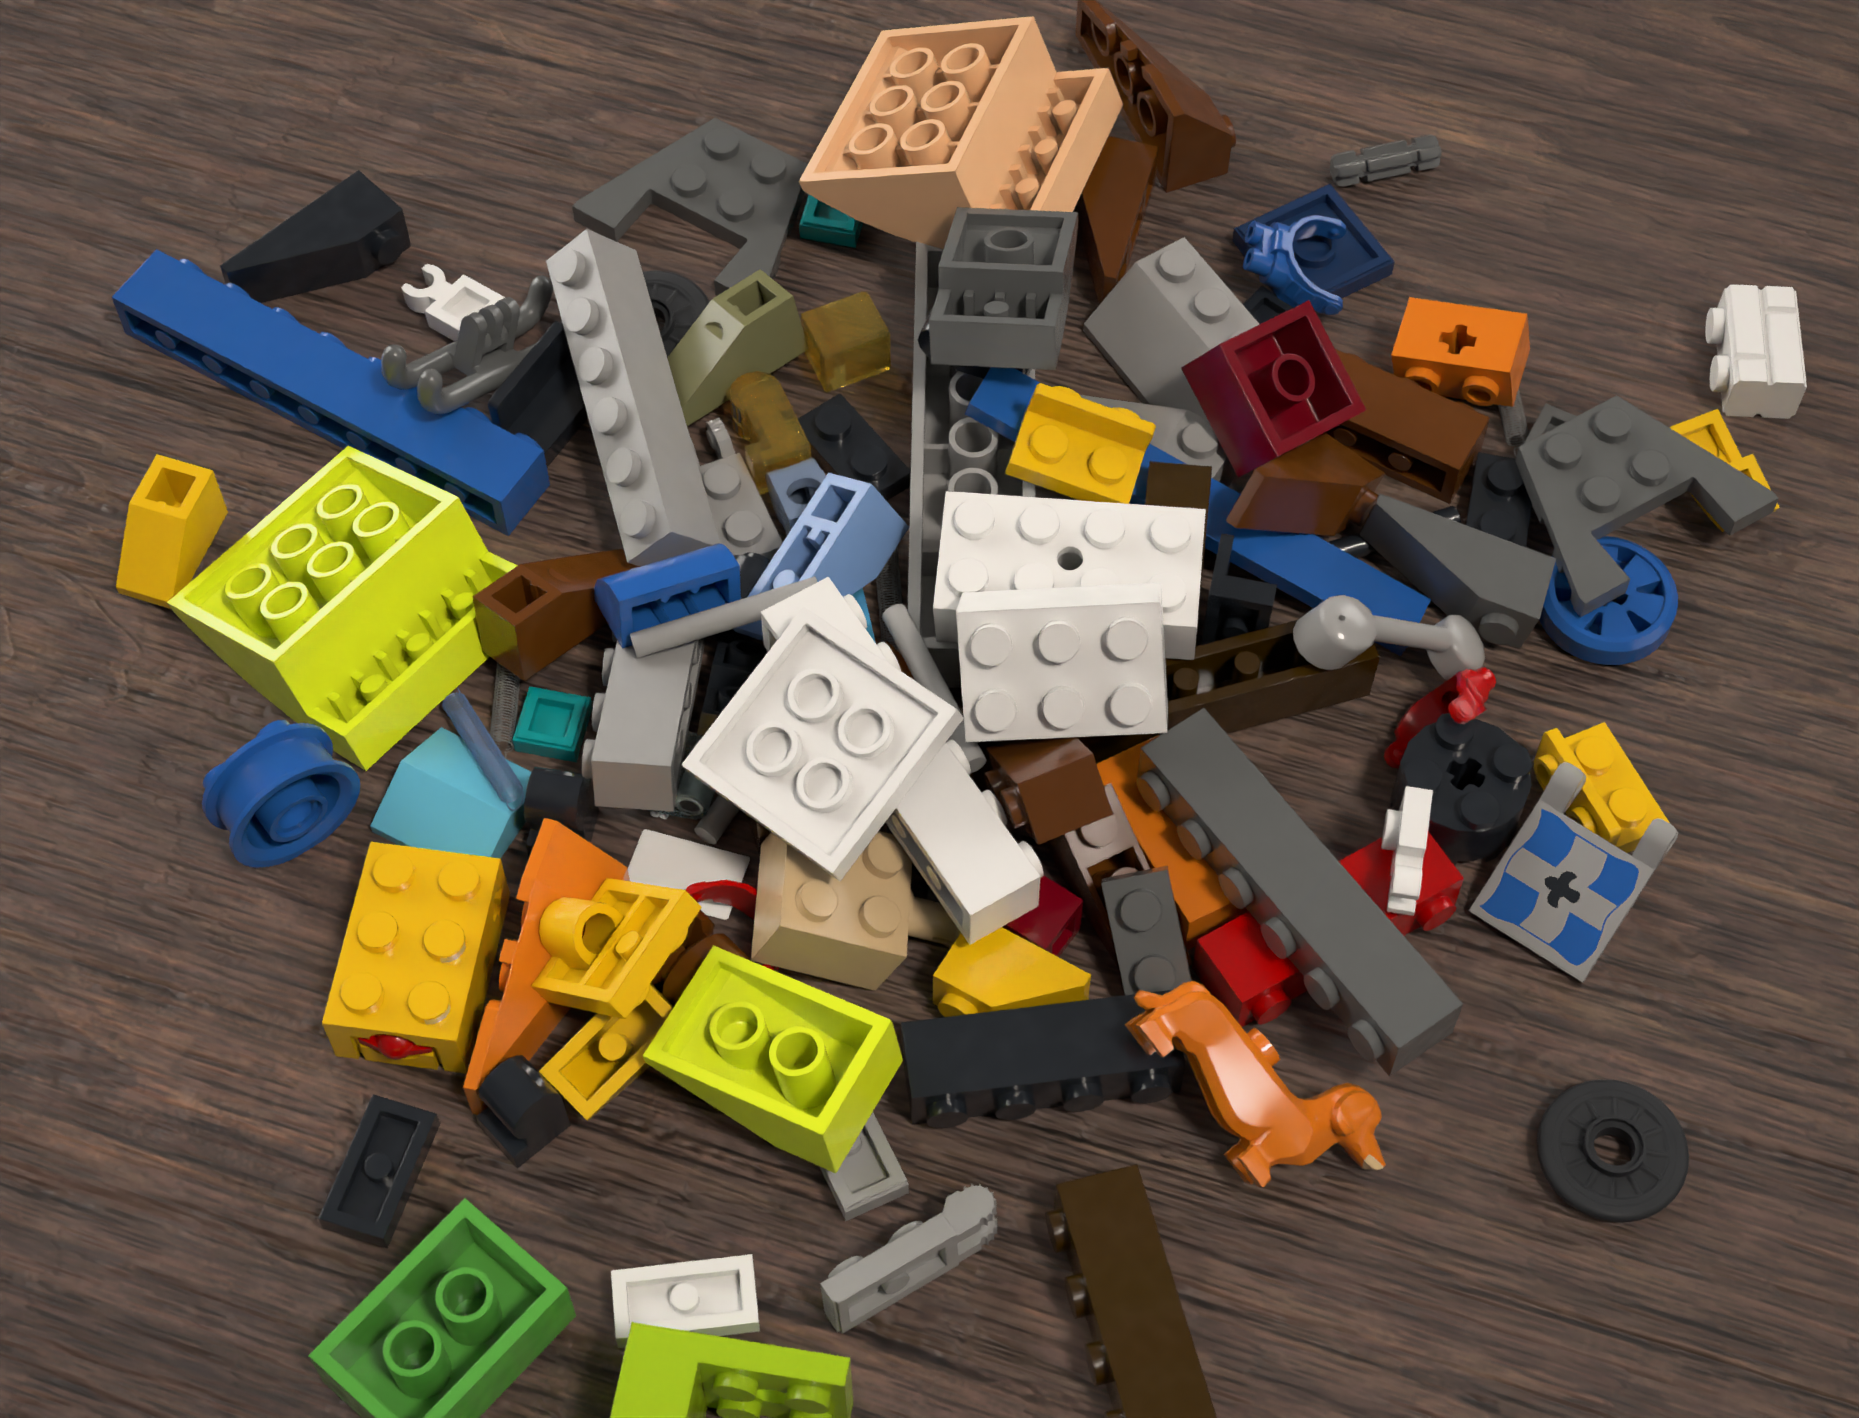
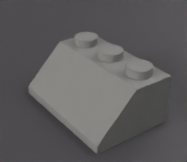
M1183 237L1135 262L1084 323L1083 331L1143 404L1186 409L1207 419L1181 367L1215 346L1259 325V323L1187 239Z

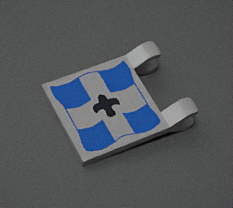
M1563 762L1554 772L1536 806L1469 911L1584 983L1648 881L1678 838V831L1673 825L1663 819L1656 818L1648 826L1633 854L1629 855L1564 815L1584 786L1586 775L1574 765Z

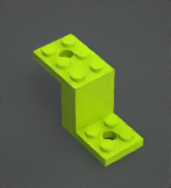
M631 1322L610 1418H705L707 1407L717 1408V1414L723 1418H760V1416L772 1418H851L853 1407L851 1362L849 1357Z

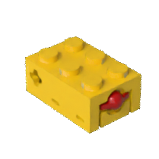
M370 842L322 1020V1025L336 1056L359 1059L360 1053H363L365 1060L435 1070H438L439 1064H442L444 1071L467 1074L510 898V891L501 858Z

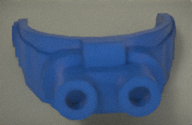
M1319 215L1301 218L1290 226L1279 222H1273L1270 226L1252 221L1245 234V242L1252 245V248L1246 253L1243 269L1259 275V280L1262 284L1272 287L1277 297L1292 307L1310 300L1317 313L1327 315L1338 314L1343 308V300L1337 295L1320 289L1303 274L1294 257L1292 243L1293 241L1310 238L1314 235H1320L1329 239H1340L1346 234V225L1339 219Z

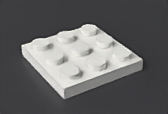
M803 606L681 765L695 778L834 878L841 881L964 718L955 707Z

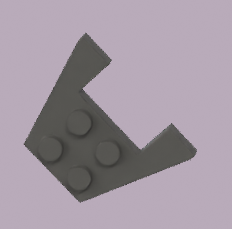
M714 118L577 200L572 206L574 221L618 242L650 204H654L740 249L714 280L715 295L718 296L759 269L771 278L776 277L781 263L780 254L786 237L791 235L805 195L799 180L808 164Z
M1617 395L1519 446L1515 459L1540 524L1545 523L1554 545L1552 555L1556 558L1559 572L1566 575L1572 590L1570 600L1575 612L1580 617L1625 594L1630 582V578L1597 541L1598 539L1685 492H1690L1729 536L1773 513L1779 499L1773 491Z

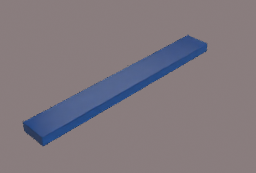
M991 367L969 402L965 415L1015 442L1027 406L1036 385L1040 382L1015 368ZM1149 444L1145 451L1129 504L1145 505L1149 461L1186 463ZM1211 478L1205 541L1206 549L1217 554L1221 534L1234 535L1231 563L1269 584L1277 585L1276 588L1312 608H1315L1329 597L1345 595L1358 599L1370 609L1373 615L1420 623L1431 599L1318 536L1304 533L1235 528L1226 522L1228 515L1241 494ZM1374 641L1399 656L1408 647Z

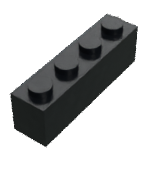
M1171 990L1151 992V993H1155V994H1158V995H1164V994L1170 992ZM1135 994L901 1022L902 1056L912 1125L927 1123L933 1128H951L963 1124L970 1117L996 1115L997 1118L1003 1120L1022 1119L1032 1115L1036 1109L1060 1106L1072 1112L1088 1111L1101 1106L1104 1101L1131 1098L1136 1103L1158 1102L1168 1098L1171 1093L1181 1091L1185 1070L1184 1054L1182 1051L1176 1050L1175 1047L1165 1057H1160L1156 1051L1152 1055L1146 1054L1124 1025L1145 1011V1009L1137 1005L1134 999Z

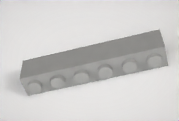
M586 229L550 257L546 264L627 563L644 566L718 544L720 540L637 251Z

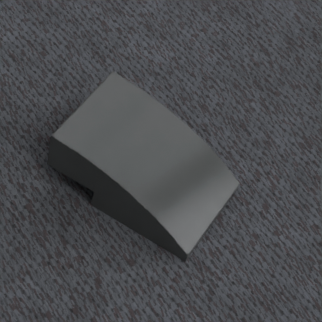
M957 207L938 265L939 290L929 319L931 364L1056 370L1072 282L1078 212Z

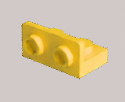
M1039 383L1036 385L1025 411L1005 474L1081 501L1129 504L1145 451L1153 438L1156 425L1141 419L1131 410L1120 407L1110 408L1082 398L1070 388L1062 386L1051 387Z
M1605 722L1566 738L1562 736L1558 728L1544 732L1533 761L1535 775L1543 790H1545L1558 766L1563 762L1574 765L1586 775L1584 786L1565 811L1567 817L1626 853L1635 850L1643 834L1654 819H1663L1669 823Z

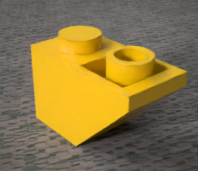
M156 454L129 502L116 582L119 594L171 609L167 602L191 582L228 513L213 470Z

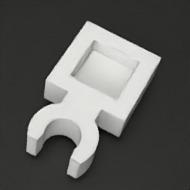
M426 264L421 268L426 285L429 286L428 288L416 289L407 283L401 287L407 306L415 312L425 313L429 327L453 341L458 340L463 317L473 312L478 313L480 309L488 305H495L497 301L505 298L464 274L451 285L446 282L443 271L437 266Z
M1406 786L1400 810L1387 809L1381 849L1393 850L1387 912L1414 916L1416 900H1419L1422 865L1426 851L1433 790Z

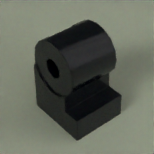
M534 767L528 780L524 802V818L530 827L526 842L529 857L544 818L558 821L591 843L600 810L599 806H595L594 788L591 779H586L581 773Z
M516 1055L498 1065L483 1081L479 1089V1097L488 1106L476 1116L479 1126L517 1169L571 1126L562 1097L523 1055Z

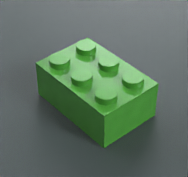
M464 1198L308 1356L323 1383L361 1418H479L576 1317L568 1288Z

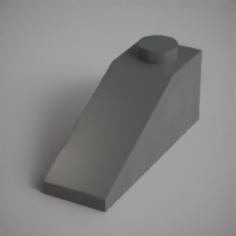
M1379 493L1362 525L1359 535L1431 599L1447 615H1461L1472 624L1482 638L1491 643L1507 644L1520 649L1540 619L1556 558Z

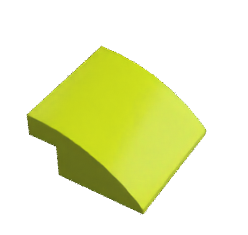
M348 445L167 603L172 611L248 684L296 723H309L321 727L330 737L333 750L367 771L490 657L482 650L472 596L518 565L487 550L459 497Z

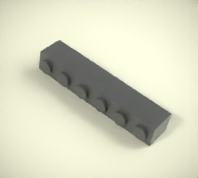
M1205 708L1174 726L1167 733H1163L1141 747L1136 784L1144 801L1154 811L1159 812L1163 810L1176 825L1179 839L1188 853L1197 860L1204 858L1219 876L1220 887L1228 900L1239 909L1245 907L1261 925V933L1268 947L1279 958L1285 959L1288 957L1304 976L1305 987L1312 999L1325 1010L1331 1008L1347 1026L1348 1036L1352 1045L1364 1059L1369 1062L1376 1061L1390 1077L1453 1033L1463 1003Z

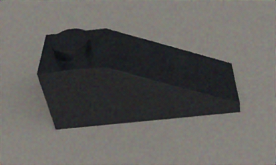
M358 170L220 265L225 284L233 283L241 287L253 300L264 303L367 278L382 266L397 260L402 252L411 247L403 209Z

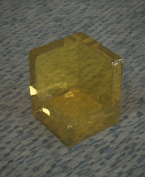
M859 292L801 313V324L809 348L805 351V354L826 393L890 369V332L867 292Z

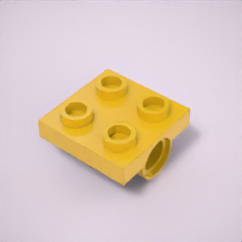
M611 878L605 879L591 901L567 897L557 899L545 909L540 919L539 927L541 943L552 957L531 987L549 1003L626 1019L630 1012L646 998L650 990L651 981L668 956L684 942L688 934V927L702 906L685 890ZM586 925L585 934L582 938L583 927Z

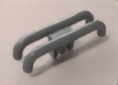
M544 275L535 277L530 284L528 295L520 308L513 298L505 297L497 301L495 305H488L480 309L478 313L473 312L463 317L457 341L406 364V351L402 346L397 344L387 346L381 358V372L389 386L400 390L417 387V397L425 411L436 415L452 412L498 389L535 345L528 346L518 352L513 349L515 339L531 330L547 310L553 293L550 278ZM457 368L467 375V377L442 389V374Z

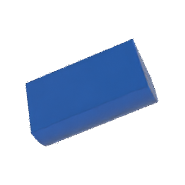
M718 543L600 578L595 583L594 600L623 649L633 646L630 633L740 600V565L725 545Z

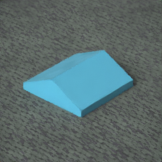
M441 727L401 760L370 825L373 833L401 846L501 858L526 823L524 818V802L531 771L506 759L522 784L524 794L520 807L522 794L518 799L516 798L520 793L515 798L508 800L516 799L508 803L511 809L518 808L512 811L508 808L506 802L501 801L462 737ZM515 791V792H514V793H512V794H511V795H508V796H502V797H509V796H512V795H513V794H515V793H516V791Z

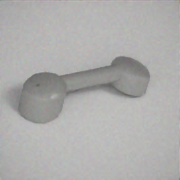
M1345 595L1327 598L1298 619L1293 629L1294 642L1299 653L1309 663L1326 670L1341 668L1371 647L1374 641L1426 649L1430 661L1445 680L1450 679L1453 675L1465 669L1475 671L1483 666L1485 660L1484 646L1478 632L1461 615H1448L1435 625L1376 616L1358 599Z

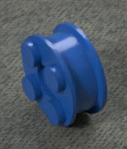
M287 720L271 722L257 734L256 738L243 745L224 763L214 767L203 780V787L205 788L202 800L203 812L212 825L230 832V850L241 864L255 868L270 867L298 857L330 836L343 823L355 806L360 793L359 776L349 764L333 759L332 741L321 727L309 723L290 724Z

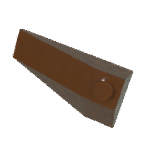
M1078 0L1075 35L1095 69L1109 68L1123 103L1120 113L1135 140L1139 143L1158 146L1156 176L1165 192L1168 193L1227 174L1231 148L1236 145L1235 130L1229 117L1225 114L1220 115L1210 96L1101 3L1097 0Z

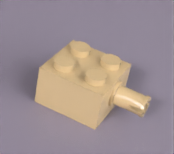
M878 831L841 881L834 878L772 832L761 844L751 961L875 991L906 959L908 936L944 944L946 947L951 948L961 932L941 903L913 896L911 889L912 860L892 834Z

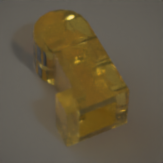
M755 371L739 376L732 383L729 394L733 427L740 437L750 442V445L745 446L746 465L761 495L768 492L765 476L767 472L782 469L811 458V446L779 381L768 373Z

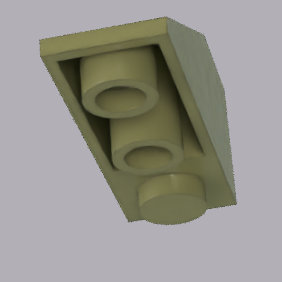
M761 269L713 298L667 357L687 427L730 400V389L732 398H734L745 389L809 349L793 295Z

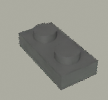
M1168 865L1103 878L1101 884L1125 995L1136 994L1138 990L1147 992L1172 991L1185 982H1192Z

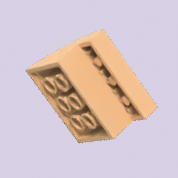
M1034 16L883 30L802 174L799 183L803 191L858 221L894 236L944 249L957 207L1073 212L1123 103L1109 68L1056 72Z

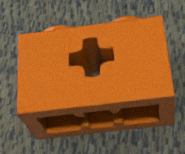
M1409 297L1391 354L1394 375L1411 379L1422 388L1443 397L1463 399L1479 406L1496 404L1513 407L1530 351L1528 314Z

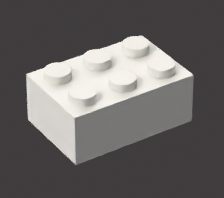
M1161 583L962 593L956 610L965 742L1167 733L1168 699Z

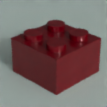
M1310 300L1215 346L1181 367L1238 478L1367 410Z

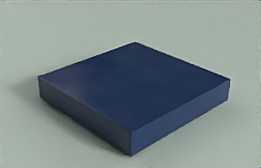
M1331 184L1234 228L1232 242L1245 257L1248 250L1252 248V245L1245 242L1246 230L1252 221L1270 226L1273 222L1290 226L1301 218L1314 215L1339 219L1346 225V234L1340 239H1329L1320 235H1314L1310 238L1293 241L1294 257L1303 274L1320 289L1337 295L1342 299L1393 273L1395 261ZM1268 286V287L1271 289V291H1272L1274 294H1276V293L1274 292L1273 288L1270 287V286Z

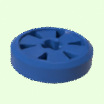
M1604 536L1597 541L1630 578L1626 593L1617 597V602L1611 601L1606 606H1601L1580 617L1575 612L1570 600L1572 590L1566 575L1559 572L1555 562L1539 620L1549 637L1571 655L1591 663L1621 665L1643 659L1664 642L1677 613L1678 593L1671 573L1653 553L1634 542L1622 538Z

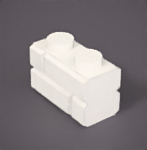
M1730 284L1727 288H1724L1718 307L1709 309L1706 319L1707 343L1717 345V355L1713 357L1710 369L1711 390L1721 392L1722 408L1726 416L1754 417L1756 414H1761L1762 418L1789 419L1796 414L1807 388L1796 291H1794L1793 287L1766 286L1761 290L1755 285Z

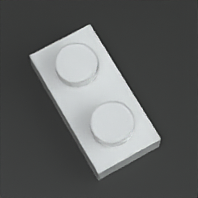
M752 1254L611 1271L615 1335L618 1348L626 1347L631 1322L714 1336L760 1331Z

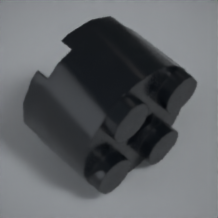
M1449 713L1442 714L1437 722L1425 726L1408 742L1400 762L1390 798L1391 807L1393 806V810H1400L1406 786L1433 790L1428 831L1455 867L1457 861H1476L1486 857V862L1493 860L1511 843L1532 786L1530 774L1532 762L1528 750L1497 726L1475 718L1466 724H1459L1452 719Z

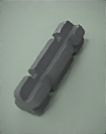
M1428 134L1411 138L1412 144L1408 145L1404 139L1361 148V154L1356 155L1354 150L1340 152L1331 156L1330 174L1336 186L1345 187L1359 184L1360 177H1364V181L1369 182L1411 173L1410 167L1414 166L1417 172L1432 169L1440 165L1441 147L1436 136Z

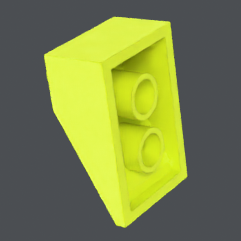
M714 945L643 1054L645 1063L775 1147L835 1174L903 1062L892 1020Z

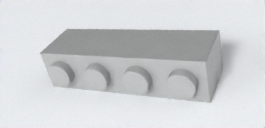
M612 632V640L617 642L616 648H606L604 652L602 682L603 686H607L606 693H596L594 697L592 728L594 732H597L596 740H585L582 754V776L586 779H593L595 806L674 812L682 769L681 764L684 759L706 637L637 658L634 647L629 646L622 649Z

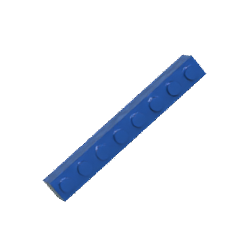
M156 249L112 296L125 334L342 449L349 445L459 497L469 516L507 536L512 533L550 486L544 450L529 436L522 433L514 435L492 424L487 416L471 407L465 409L460 407L442 415L425 411L418 400L417 387L400 390L388 385L381 372L380 359L376 357H369L367 359L346 348L334 335L328 332H321L319 334L298 323L286 310L279 307L271 309L253 300L241 287L233 283L223 284L205 275L197 265L187 259H180L178 261Z

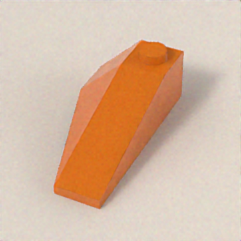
M544 818L520 882L516 899L524 902L521 932L518 940L504 939L499 961L502 962L499 974V990L503 992L502 1000L491 999L485 1007L463 1085L472 1114L479 1115L488 1107L479 1097V1089L487 1076L498 1065L516 1055H523L529 1061L571 1008L547 1002L531 987L552 957L541 943L539 934L540 919L545 909L553 901L562 897L591 901L606 878L630 881L628 868L555 820ZM586 925L583 927L582 938L585 934Z

